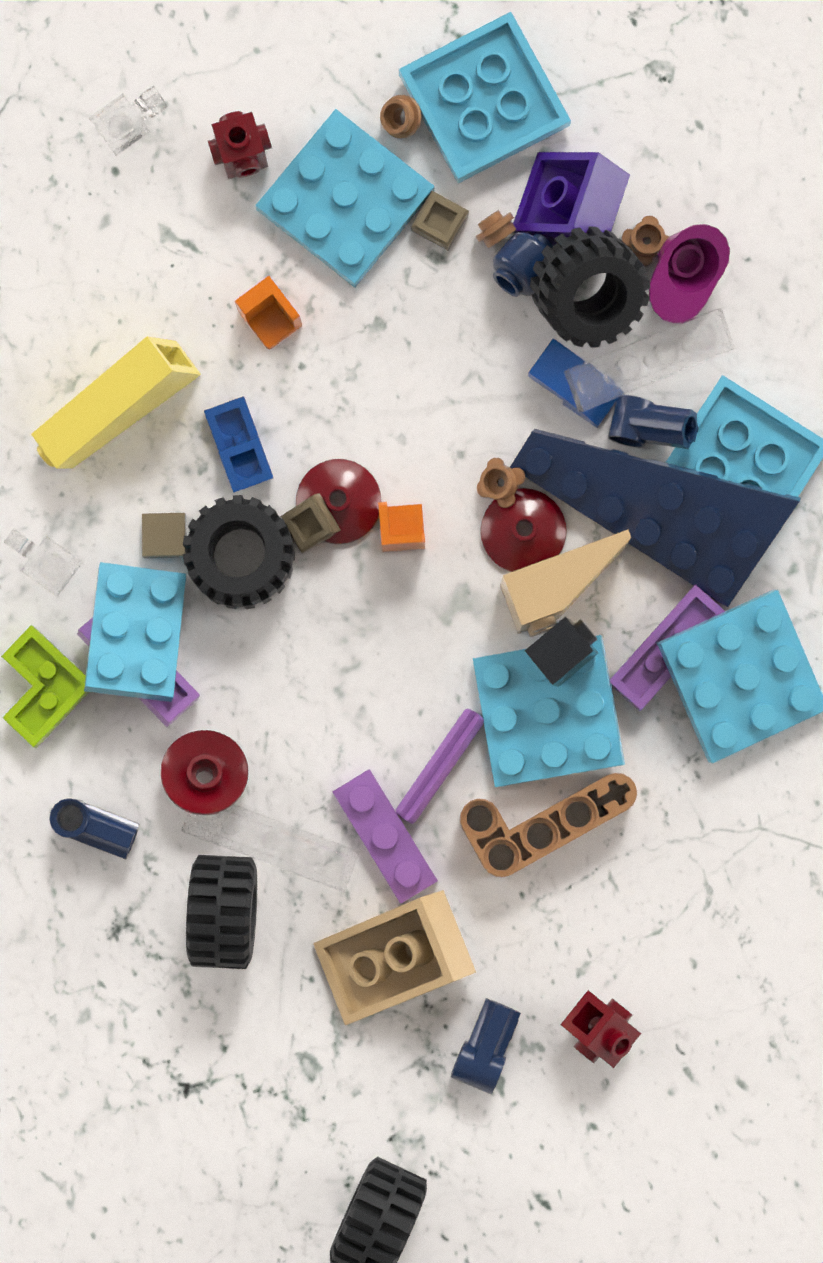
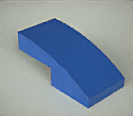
M554 338L528 372L529 378L563 400L562 404L596 428L599 427L616 403L617 397L622 394V391L600 372Z
M244 396L204 410L233 493L274 478Z

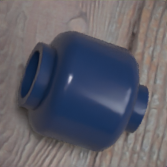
M524 232L516 233L493 258L494 280L511 296H531L535 293L530 287L531 278L538 276L533 270L535 262L543 261L544 255L541 252L547 245L550 248H553V245L539 233H535L533 236Z

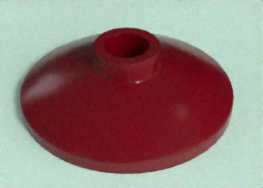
M346 459L327 460L310 469L301 480L296 494V506L309 497L320 493L341 530L324 542L330 544L354 542L365 536L376 524L379 517L378 502H382L381 493L373 475L362 465ZM333 493H344L346 502L338 507L332 505L330 497Z
M519 488L514 494L515 503L511 507H500L498 501L493 500L484 513L481 522L483 547L495 564L509 572L557 556L564 547L567 534L564 515L556 502L540 491ZM526 521L530 523L533 529L532 533L528 536L519 535L516 531V525L519 522Z
M198 730L181 736L167 749L161 763V782L165 793L176 806L192 814L212 815L228 809L241 797L248 781V763L244 752L233 739L216 731ZM202 771H207L212 774L213 778L208 783H201L197 780L196 776Z

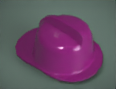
M708 224L692 225L671 235L663 243L658 253V264L652 274L649 289V301L652 309L662 320L671 323L687 322L697 316L706 305L729 263L730 247L726 236L718 228Z

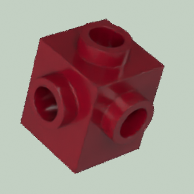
M241 111L230 112L220 117L219 122L211 124L215 139L208 140L207 142L215 166L223 164L228 179L248 177L268 167L265 150L271 149L272 145L265 123L256 125L252 112L243 114Z
M589 990L560 1024L578 1039L573 1047L588 1060L595 1064L600 1057L613 1068L628 1054L634 1042L642 1034L628 1023L633 1015L613 998L606 1005Z

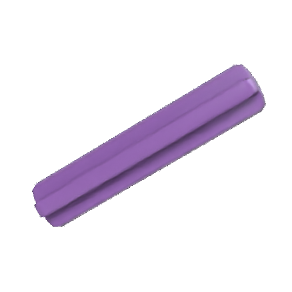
M468 708L463 711L396 808L398 816L411 824L417 821L484 724V719L479 714Z

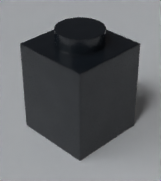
M565 616L529 646L525 652L550 683L559 687L599 654L592 645L598 639L581 619L574 624L571 619Z

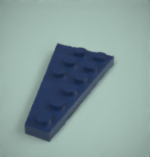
M534 429L510 468H521L527 479L611 533L617 534L629 530L631 539L628 544L693 586L696 585L704 593L726 607H729L801 499L789 494L781 495L762 490V487L750 484L743 485L718 478L716 475L666 462L631 456L627 452L616 449L608 450L589 445L585 441L539 429Z

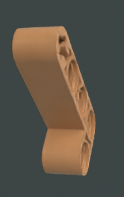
M613 773L597 780L510 830L492 802L486 799H475L463 807L460 813V824L485 870L496 877H506L633 806L637 798V789L630 777L622 773ZM610 781L615 786L623 785L626 789V792L621 796L623 803L619 805L616 800L600 806L605 811V815L599 817L597 806L587 796V793L594 791V797L597 799L610 791L608 786ZM573 802H580L588 808L589 819L582 827H574L566 819V809ZM476 806L487 808L492 816L490 827L482 832L471 829L467 822L469 810ZM535 823H542L550 829L551 840L545 848L536 849L528 842L527 832ZM498 844L508 846L513 853L512 864L504 870L493 868L488 860L490 850Z

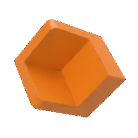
M267 276L235 300L238 312L267 349H272L302 327L300 315L270 276Z
M378 502L382 552L425 549L422 504L387 506V502Z

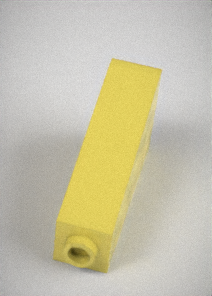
M147 336L31 434L39 445L37 452L51 467L55 466L56 469H73L198 378L201 373L177 341Z

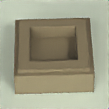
M431 191L411 226V231L449 251L469 216V210Z
M320 493L309 497L280 516L287 525L301 553L311 550L341 531Z
M142 514V557H183L182 554H185L183 539L184 535L187 536L186 514Z

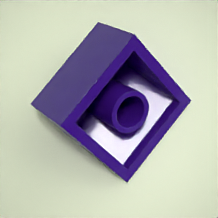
M537 152L513 222L516 227L514 233L524 232L532 236L535 233H539L555 246L557 244L555 238L562 233L566 238L571 236V229L580 227L586 233L589 226L598 227L602 232L605 230L611 232L630 174L599 152Z

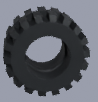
M589 226L585 233L579 227L571 229V236L567 238L562 233L555 238L557 244L553 248L547 245L541 252L544 255L543 261L535 262L533 270L538 276L532 277L530 287L535 292L532 294L533 301L554 331L566 342L570 340L574 346L582 348L586 342L591 348L600 347L601 341L604 340L608 344H612L617 341L616 336L623 332L626 336L633 330L629 325L634 320L639 322L644 315L640 308L641 306H648L650 298L645 292L650 289V280L645 275L647 270L627 245L608 230L602 232L598 227ZM606 273L605 281L597 293L588 299L574 301L578 288L585 280L593 275Z
M233 495L232 500L225 501L224 497L214 500L216 505L210 508L205 505L199 510L201 514L197 520L192 518L188 525L190 532L188 536L184 535L183 539L185 554L182 555L189 577L211 601L218 605L219 603L223 604L227 608L237 609V607H244L245 609L255 608V604L261 602L263 604L268 603L272 600L271 596L276 592L280 594L285 588L284 583L287 578L290 579L293 572L292 563L295 561V551L292 537L284 520L279 517L276 510L270 505L265 506L261 500L251 497V500H247L242 495ZM245 529L255 532L262 539L265 547L264 559L260 566L251 574L243 577H230L221 572L214 560L215 548L220 539L234 530Z
M198 855L194 861L189 880L186 913V952L192 967L247 969L253 955L257 914V867L252 857Z
M378 1156L368 1164L330 1249V1263H397L427 1193V1180Z

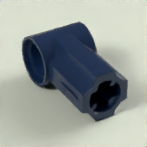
M619 395L607 438L613 442L631 447L641 448L645 447L646 443L689 449L692 442L696 440L699 428L697 425V413L692 409L655 405L650 400L637 396Z
M72 798L63 799L56 803L49 817L52 829L61 837L76 840L125 860L133 846L140 826L137 822L92 806L82 800ZM73 805L82 812L83 821L79 828L69 831L62 826L60 816L66 807Z
M485 998L468 1041L465 1040L461 1047L450 1078L492 1094L506 1061L504 1054L512 1039L521 1012Z

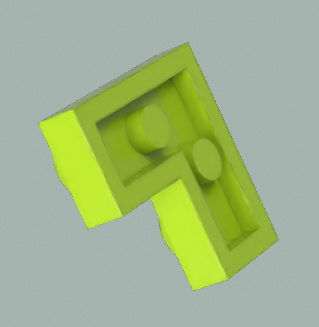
M30 625L1 657L25 678L32 687L2 718L32 747L37 748L89 692L84 691L86 675L38 629Z

